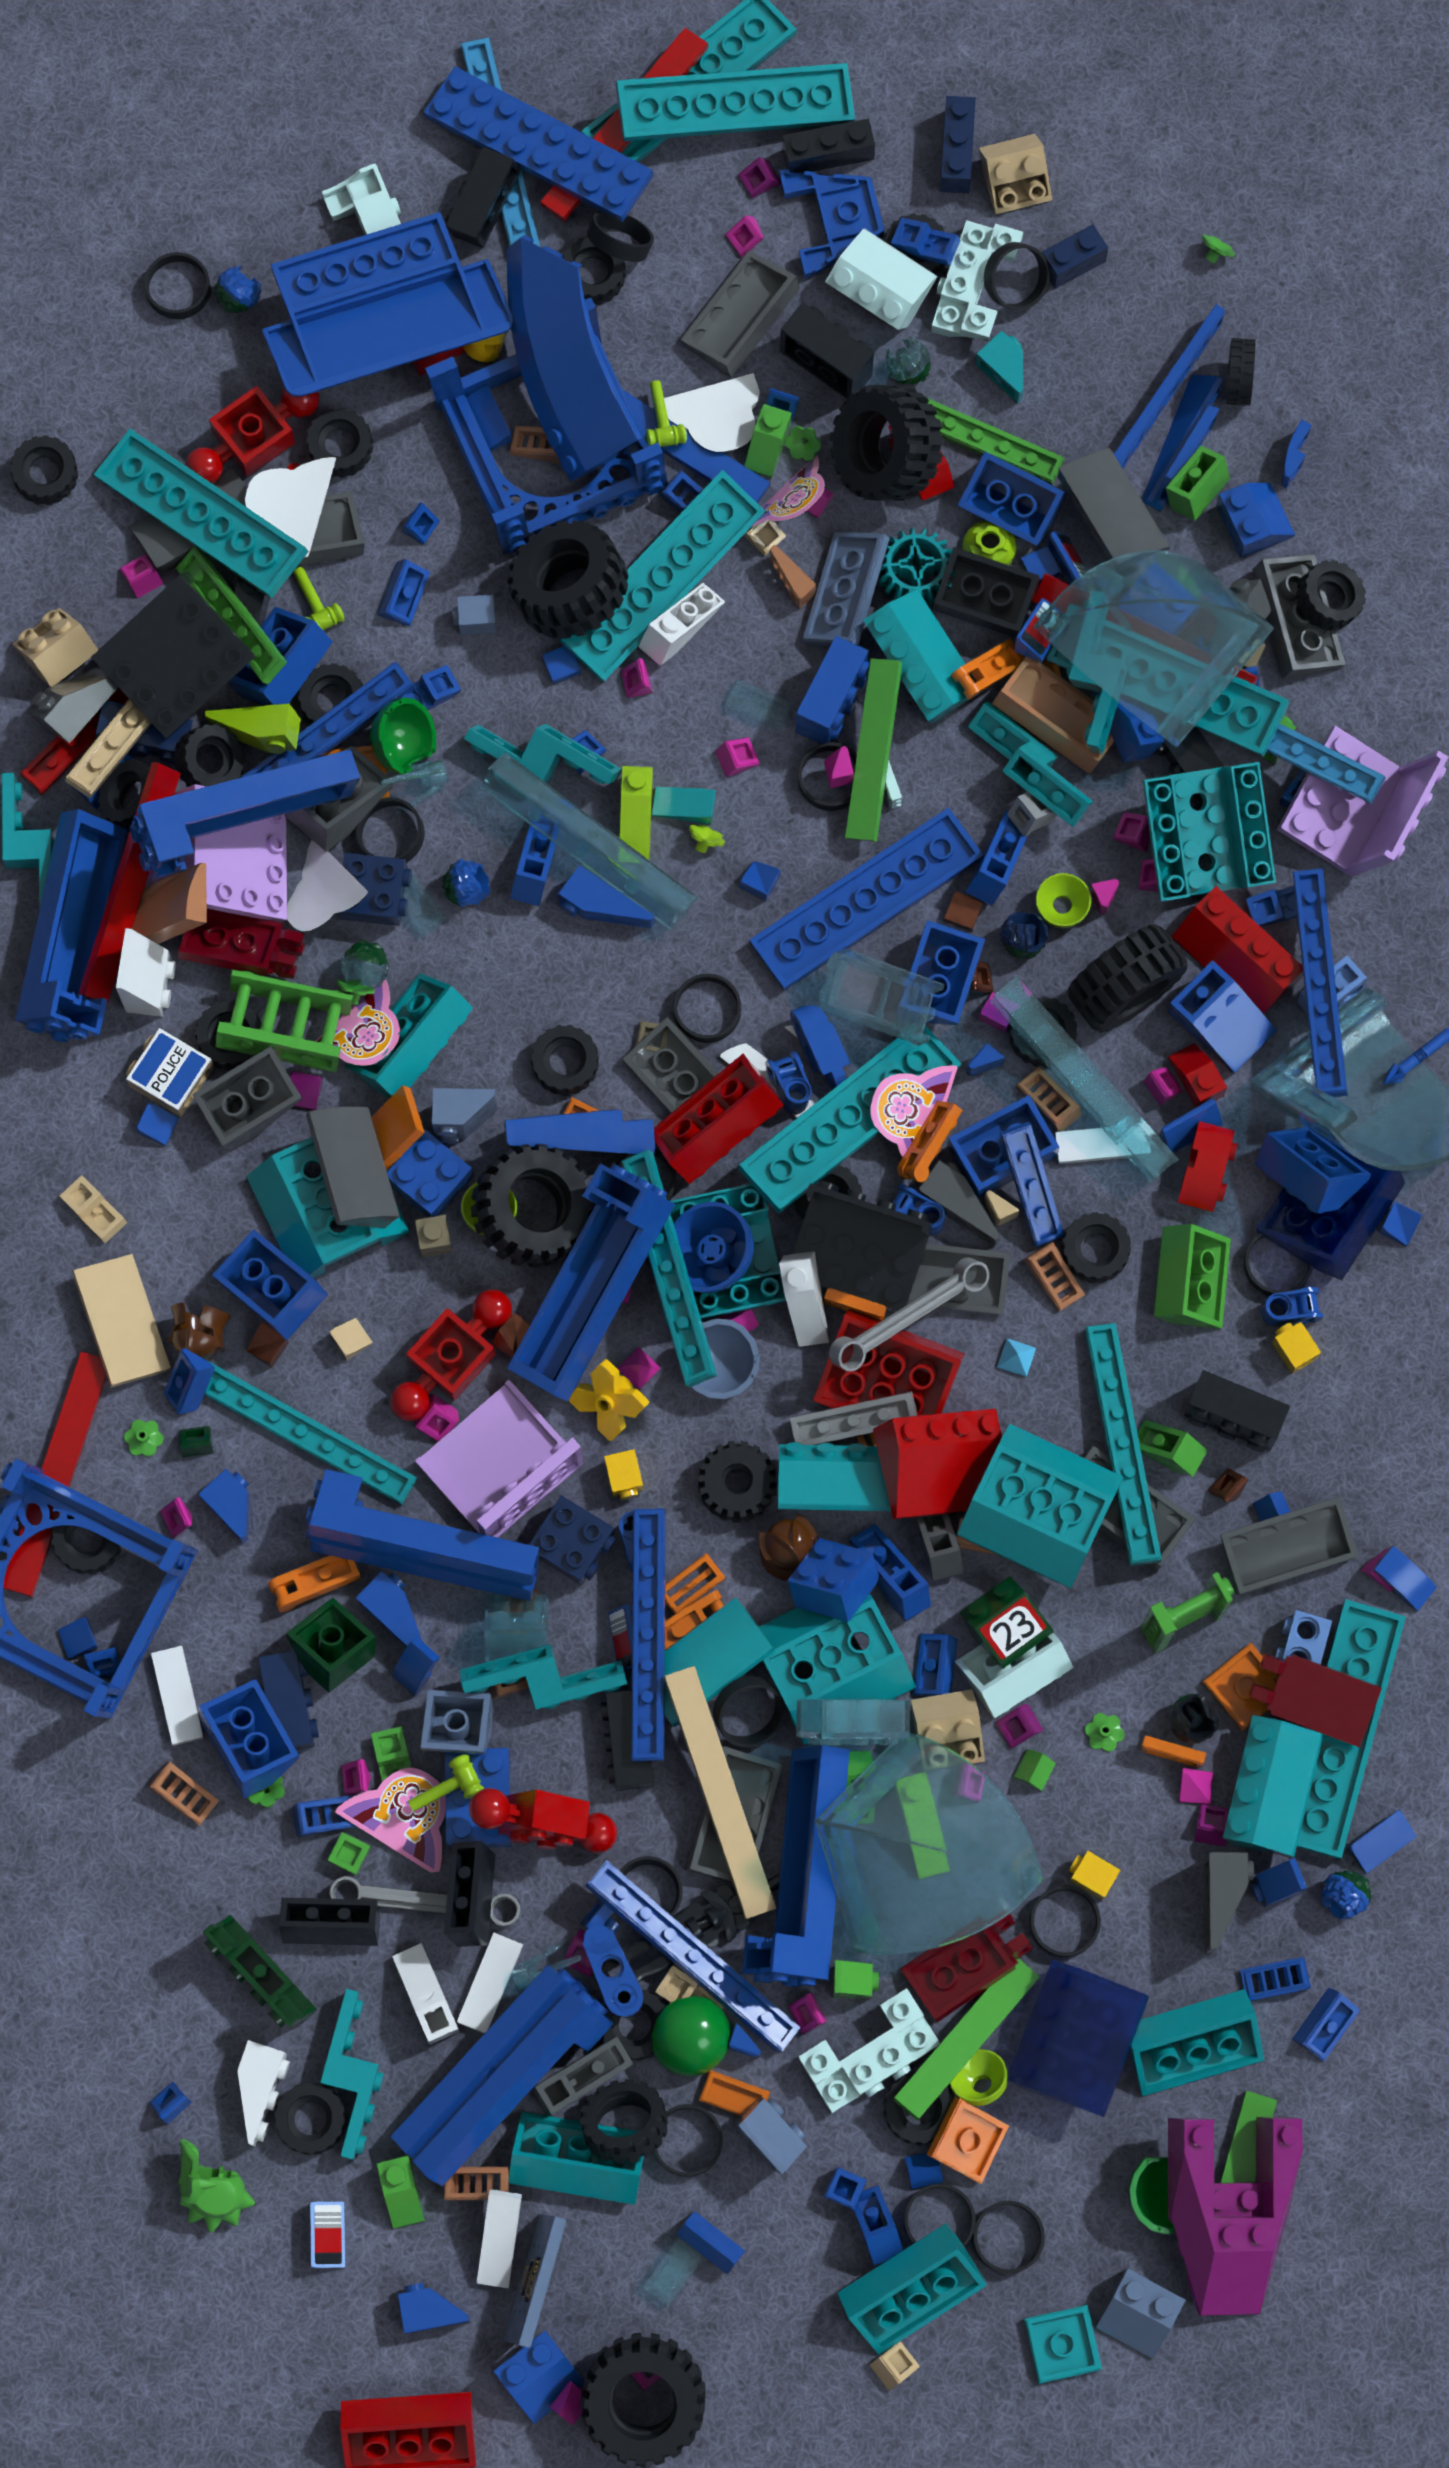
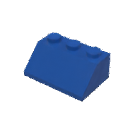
M985 451L958 506L1038 546L1055 521L1068 494Z
M927 920L896 1014L917 1021L921 1020L923 1023L958 1025L985 939Z
M1309 1126L1267 1133L1255 1163L1257 1167L1265 1172L1268 1178L1277 1181L1286 1188L1285 1190L1288 1194L1297 1197L1306 1204L1310 1211L1319 1214L1338 1210L1371 1176L1369 1172Z
M256 1679L199 1706L201 1724L243 1799L271 1786L299 1759L297 1750Z

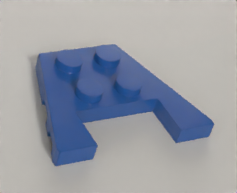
M788 169L779 170V179L784 199L815 193L827 240L825 245L799 250V259L804 279L810 278L835 264L840 255L862 229L865 228L878 238L884 236L885 229L871 177L843 174L826 176L816 175V172L810 171L793 173Z

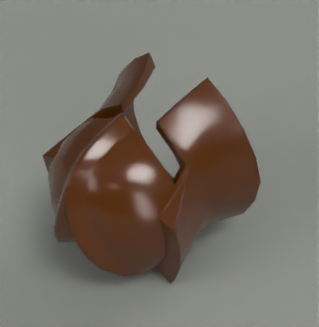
M176 1303L171 1306L174 1325L167 1342L172 1344L177 1352L180 1353L181 1349L186 1348L204 1360L210 1361L218 1351L223 1352L225 1350L223 1330L231 1318L230 1314L204 1305L201 1316L186 1312L185 1303Z
M797 1514L795 1519L778 1521L770 1527L767 1533L760 1532V1558L765 1570L775 1578L788 1581L793 1574V1568L799 1566L818 1540L814 1527L802 1515Z

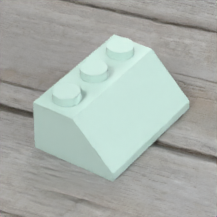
M864 228L840 255L825 282L897 330H900L910 325L938 276Z
M1054 1633L1004 1669L981 1645L955 1661L982 1705L994 1718L1009 1711L1013 1706L1032 1696L1038 1690L1074 1668L1061 1641Z

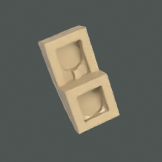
M82 1175L59 1195L67 1206L104 1244L127 1224L124 1217Z
M673 1965L655 1991L656 1994L669 2003L678 1998L699 1996L710 1998L722 2010L724 2009V2006Z

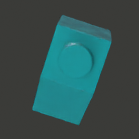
M1001 330L977 353L975 365L1018 404L1023 396V349L1020 342L1014 336H1007Z

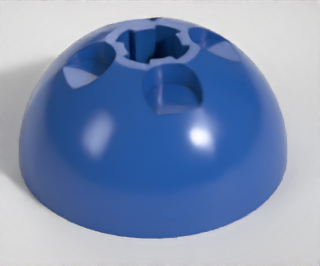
M704 1202L691 1207L676 1220L674 1227L693 1291L700 1293L720 1292L736 1284L746 1274L753 1258L754 1240L748 1223L738 1211L724 1203Z

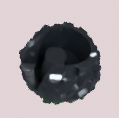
M1182 1695L1172 1705L1169 1718L1171 1722L1170 1727L1178 1739H1182L1187 1743L1189 1741L1200 1743L1208 1738L1210 1739L1214 1735L1213 1733L1218 1730L1219 1718L1216 1706L1202 1695Z

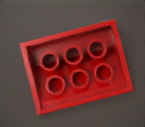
M849 1309L844 1315L836 1339L844 1336L854 1339L881 1321ZM901 1330L868 1351L864 1363L855 1371H846L835 1366L829 1357L813 1401L830 1408H837L912 1392L918 1416L942 1414L965 1353L906 1330ZM852 1344L848 1345L842 1352L841 1360L843 1364L848 1362L853 1355L854 1348Z
M996 1409L892 1418L873 1428L893 1520L967 1512L995 1450L1002 1439Z

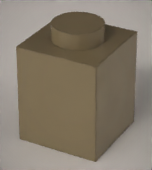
M446 1215L415 1220L422 1258L452 1252Z

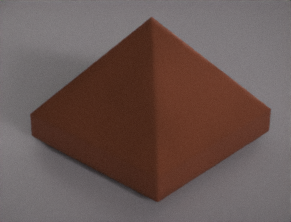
M978 962L970 986L972 991L988 994L994 993L988 963Z
M1228 1468L1208 1491L1223 1501L1230 1502L1240 1497L1248 1479Z

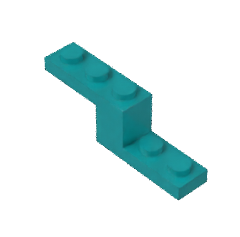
M1093 593L1092 600L1087 601L1084 608L1083 617L1086 620L1083 630H1079L1076 635L1075 647H1077L1075 658L1069 660L1067 676H1069L1068 679L1074 687L1101 693V695H1096L1093 703L1094 719L1092 724L1089 723L1086 727L1084 740L1087 741L1086 745L1091 752L1103 754L1128 667L1123 660L1096 654L1110 602L1105 595Z
M990 702L984 703L968 728L1009 759L1002 772L1072 827L1076 826L1093 801L1051 768L1058 758L1057 755Z
M479 724L469 728L464 738L471 743L472 749L481 754H490L497 759L496 762L500 766L510 770H517L522 773L524 780L534 785H538V783L541 785L549 781L562 757L567 765L576 769H584L590 773L589 777L600 784L612 783L618 779L622 771L620 767L547 724H543L535 729L525 751Z
M2 773V860L6 869L39 868V903L41 905L55 838L51 829L23 830L22 811L18 812V801H23L22 782L18 783L14 773Z
M551 1644L459 1669L464 1694L469 1692L480 1693L486 1691L490 1686L501 1683L512 1684L526 1676L536 1710L540 1708L552 1709L560 1703L572 1699L576 1701L584 1700L591 1694L601 1691L612 1692L627 1684L622 1660L560 1677Z
M346 1989L320 2083L357 2094L341 2152L342 2158L355 2161L356 2155H363L367 2136H363L362 2133L365 2123L371 2124L376 2105L371 2104L374 2091L380 2092L384 2073L379 2072L381 2067L379 2064L344 2055L345 2050L351 2051L356 2034V2032L351 2031L353 2020L360 2019L364 2006V2001L359 2000L361 1994L358 1991Z

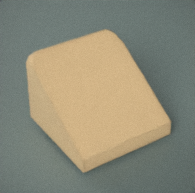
M771 520L751 527L743 535L764 556L770 552V548L773 545L776 546L786 537L776 522Z
M991 1190L986 1192L984 1203L995 1225H1002L1018 1217V1208Z
M357 1318L329 1331L330 1336L347 1361L373 1344Z
M901 2341L870 2364V2367L889 2391L920 2367Z

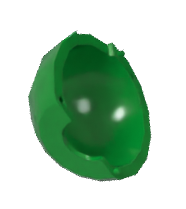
M404 697L393 700L384 705L373 719L369 737L372 752L380 764L393 773L407 775L413 770L410 767L413 763L428 758L436 752L437 733L433 718L427 708L416 699Z
M699 1996L678 1998L666 2006L657 2018L652 2033L653 2052L660 2065L671 2073L688 2077L703 2075L717 2066L725 2057L731 2041L730 2023L721 2007L710 1998Z
M1147 2156L1138 2163L1131 2173L1128 2184L1129 2205L1137 2219L1150 2230L1166 2235L1176 2233L1174 2225L1170 2223L1168 2217V2157Z

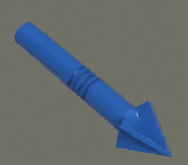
M1449 1028L1444 1029L1400 1064L1396 1065L1393 1063L1383 1084L1402 1082V1078L1406 1077L1405 1074L1448 1043Z

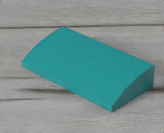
M735 1597L665 1651V1676L695 1666L706 1701L709 1702L732 1681L739 1679L773 1653L775 1649L747 1609ZM665 1683V1716L676 1727L679 1725Z

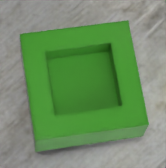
M342 1832L328 1858V1862L357 1876L371 1846Z

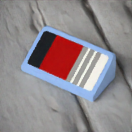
M310 2202L311 2268H345L344 2202Z

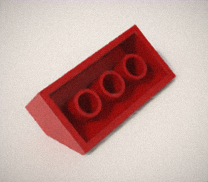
M1217 886L1194 907L1171 936L1203 968L1213 960L1239 985L1263 1015L1303 975L1302 965Z
M742 1053L655 1126L654 1140L668 1163L690 1184L696 1178L701 1177L720 1158L725 1157L744 1138L749 1137L763 1122L773 1117L784 1104L751 1061Z
M471 2392L341 2401L340 2431L345 2468L476 2467Z

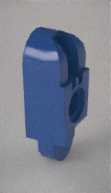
M815 1005L802 1006L790 1011L793 1029L813 1072L820 1071L822 1075L826 1076L831 1088H836L847 1079L842 1067L851 1063L833 1023H829L823 1010Z
M592 1925L585 1932L582 1944L606 2007L616 2017L626 2018L633 2016L642 2007L644 1999L642 1989L612 1929L609 1930L604 1925ZM610 1960L618 1962L621 1967L619 1974L615 1977L605 1976L602 1972V1966L605 1962ZM621 1992L629 1993L630 2000L628 2003L623 2004L619 2002L618 1995Z

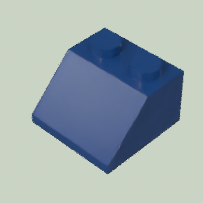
M1245 483L1219 494L1216 507L1240 558L1295 536L1271 483Z
M546 2330L533 2339L531 2347H523L493 2371L533 2424L553 2410L550 2408L551 2404L570 2381L578 2388H581L584 2382Z

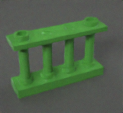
M232 970L230 991L238 993L231 1021L229 1023L219 1022L216 1037L217 1048L257 1055L272 1046L280 1061L337 1072L341 1047L334 1046L333 1041L340 1014L350 1015L353 995L346 994L340 990L330 991L259 976L250 971ZM249 995L267 998L260 1029L242 1026ZM280 1001L298 1005L291 1035L289 1036L272 1032ZM310 1008L328 1011L321 1042L303 1039Z
M1216 1572L1212 1574L1202 1593L1173 1608L1170 1606L1165 1608L1162 1601L1151 1606L1140 1628L1154 1653L1156 1654L1166 1649L1177 1630L1211 1613L1215 1622L1221 1620L1233 1601L1231 1595L1234 1594V1590L1226 1577L1221 1578L1219 1573Z

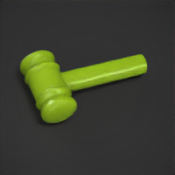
M655 380L650 382L649 386L658 428L646 430L645 440L648 446L659 443L660 447L677 446L678 443L684 445L687 441L686 429L683 424L670 426L661 381Z
M296 568L293 574L314 613L310 614V617L305 618L315 621L322 630L328 629L333 625L336 626L338 622H344L345 617L341 607L337 603H333L331 607L327 606L324 608L304 568Z
M459 1755L452 1759L449 1767L453 1769L452 1774L455 1776L408 1800L411 1809L416 1811L458 1788L464 1792L463 1796L465 1799H472L475 1793L484 1789L480 1785L481 1780L473 1768V1763L469 1762V1755Z

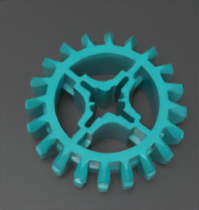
M912 527L909 529V535L907 536L900 530L898 532V540L890 536L889 546H887L879 573L881 578L878 581L880 587L887 586L885 589L886 596L895 593V600L918 589L923 599H926L932 606L935 600L934 595L937 596L952 553V549H945L947 546L946 539L937 542L938 534L936 532L931 534L930 537L926 536L927 530L925 527L921 530V534H915V529ZM909 549L910 553L907 558L900 559L898 563H892L898 554ZM920 549L930 552L934 557L923 555ZM914 557L916 559V564H918V568L920 569L918 578L916 575V571L912 566ZM940 571L934 581L923 586L922 582L926 576ZM953 571L952 577H955L956 572ZM898 578L910 580L912 586L901 582ZM949 581L948 588L950 589L952 586L951 581Z

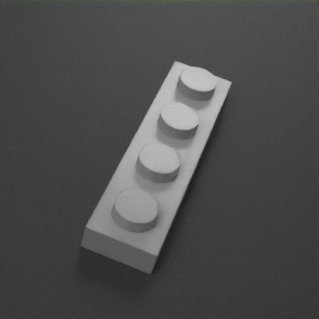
M907 1392L794 1416L790 1418L796 1443L816 1445L872 1433L873 1428L892 1418L918 1415L913 1393Z

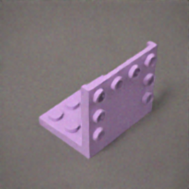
M1335 725L1330 728L1322 745L1386 777L1372 805L1306 773L1276 830L1340 871L1353 877L1379 866H1384L1387 863L1397 861L1405 850L1403 843L1407 835H1411L1419 823L1417 819L1419 812L1431 801L1433 794L1430 792L1434 784L1438 783L1446 772L1444 765L1449 757L1440 751H1436L1399 767Z
M194 784L175 793L174 795L200 789L206 786ZM285 814L190 839L194 854L186 856L184 861L187 869L199 863H206L207 909L275 922L287 920ZM148 875L145 888L172 875L153 880Z
M510 1380L505 1382L504 1386L425 1454L415 1460L419 1468L477 1533L497 1538L583 1465L581 1446L573 1437L568 1442L563 1440Z

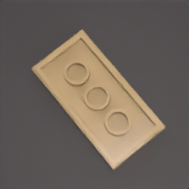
M133 1254L73 1270L72 1274L110 1388L170 1371L171 1366Z

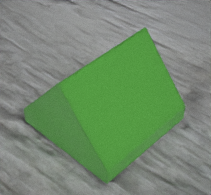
M1027 1749L1014 1778L1042 1792L1056 1763L1043 1753Z

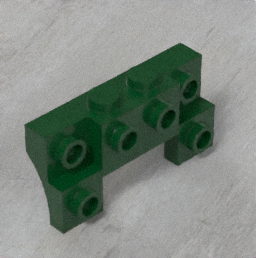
M231 1915L216 1924H211L203 1931L204 1935L208 1938L204 1942L208 1949L216 1957L222 1953L232 1964L228 1970L240 1983L245 1979L254 1988L250 1994L262 2007L267 2003L273 2009L268 2014L281 2028L287 2024L289 2028L293 2029L300 2021L304 2023L317 2011V2008Z

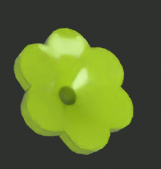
M690 825L689 831L692 833L691 836L698 841L695 847L697 851L706 853L709 846H724L725 840L722 839L723 835L718 831L712 830L705 825Z

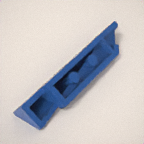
M1191 375L1143 494L1142 502L1161 512L1168 502L1166 487L1203 444L1218 418L1220 409L1212 404L1222 389L1223 378L1219 376Z
M619 1109L504 1120L506 1142L510 1146L529 1144L531 1147H535L536 1144H545L547 1148L556 1147L558 1149L638 1154L649 1149L655 1154L653 1119L623 1121L622 1110Z

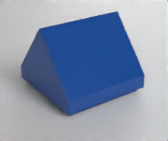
M770 388L766 405L791 412L792 424L800 401L799 397Z
M420 502L404 525L402 532L421 544H425L440 520Z
M1282 1491L1268 1494L1253 1503L1260 1521L1291 1512Z
M117 1647L84 1654L88 1671L99 1678L113 1676L120 1664Z
M171 2082L149 2104L166 2124H169L192 2102L174 2082Z
M927 2153L905 2157L911 2189L943 2183L940 2162L927 2156Z

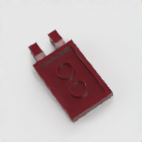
M207 909V923L184 933L178 950V959L237 971H250L263 976L275 973L278 977L294 979L297 971V966H295L296 956H302L305 948V943H303L304 933L283 929V923Z
M1264 1653L1260 1666L1280 1675L1274 1690L1253 1683L1249 1692L1251 1698L1268 1703L1267 1710H1270L1269 1713L1360 1747L1382 1690L1380 1686L1295 1654H1291L1290 1657L1286 1656L1284 1661Z
M1006 1907L988 1919L987 1917L982 1919L978 1915L901 1968V1971L937 2023L1016 1969L1015 1965L1018 1964L1016 1959L1023 1957L1033 1949L1024 1933L1006 1944L999 1936L1000 1933L1005 1932L1016 1924Z

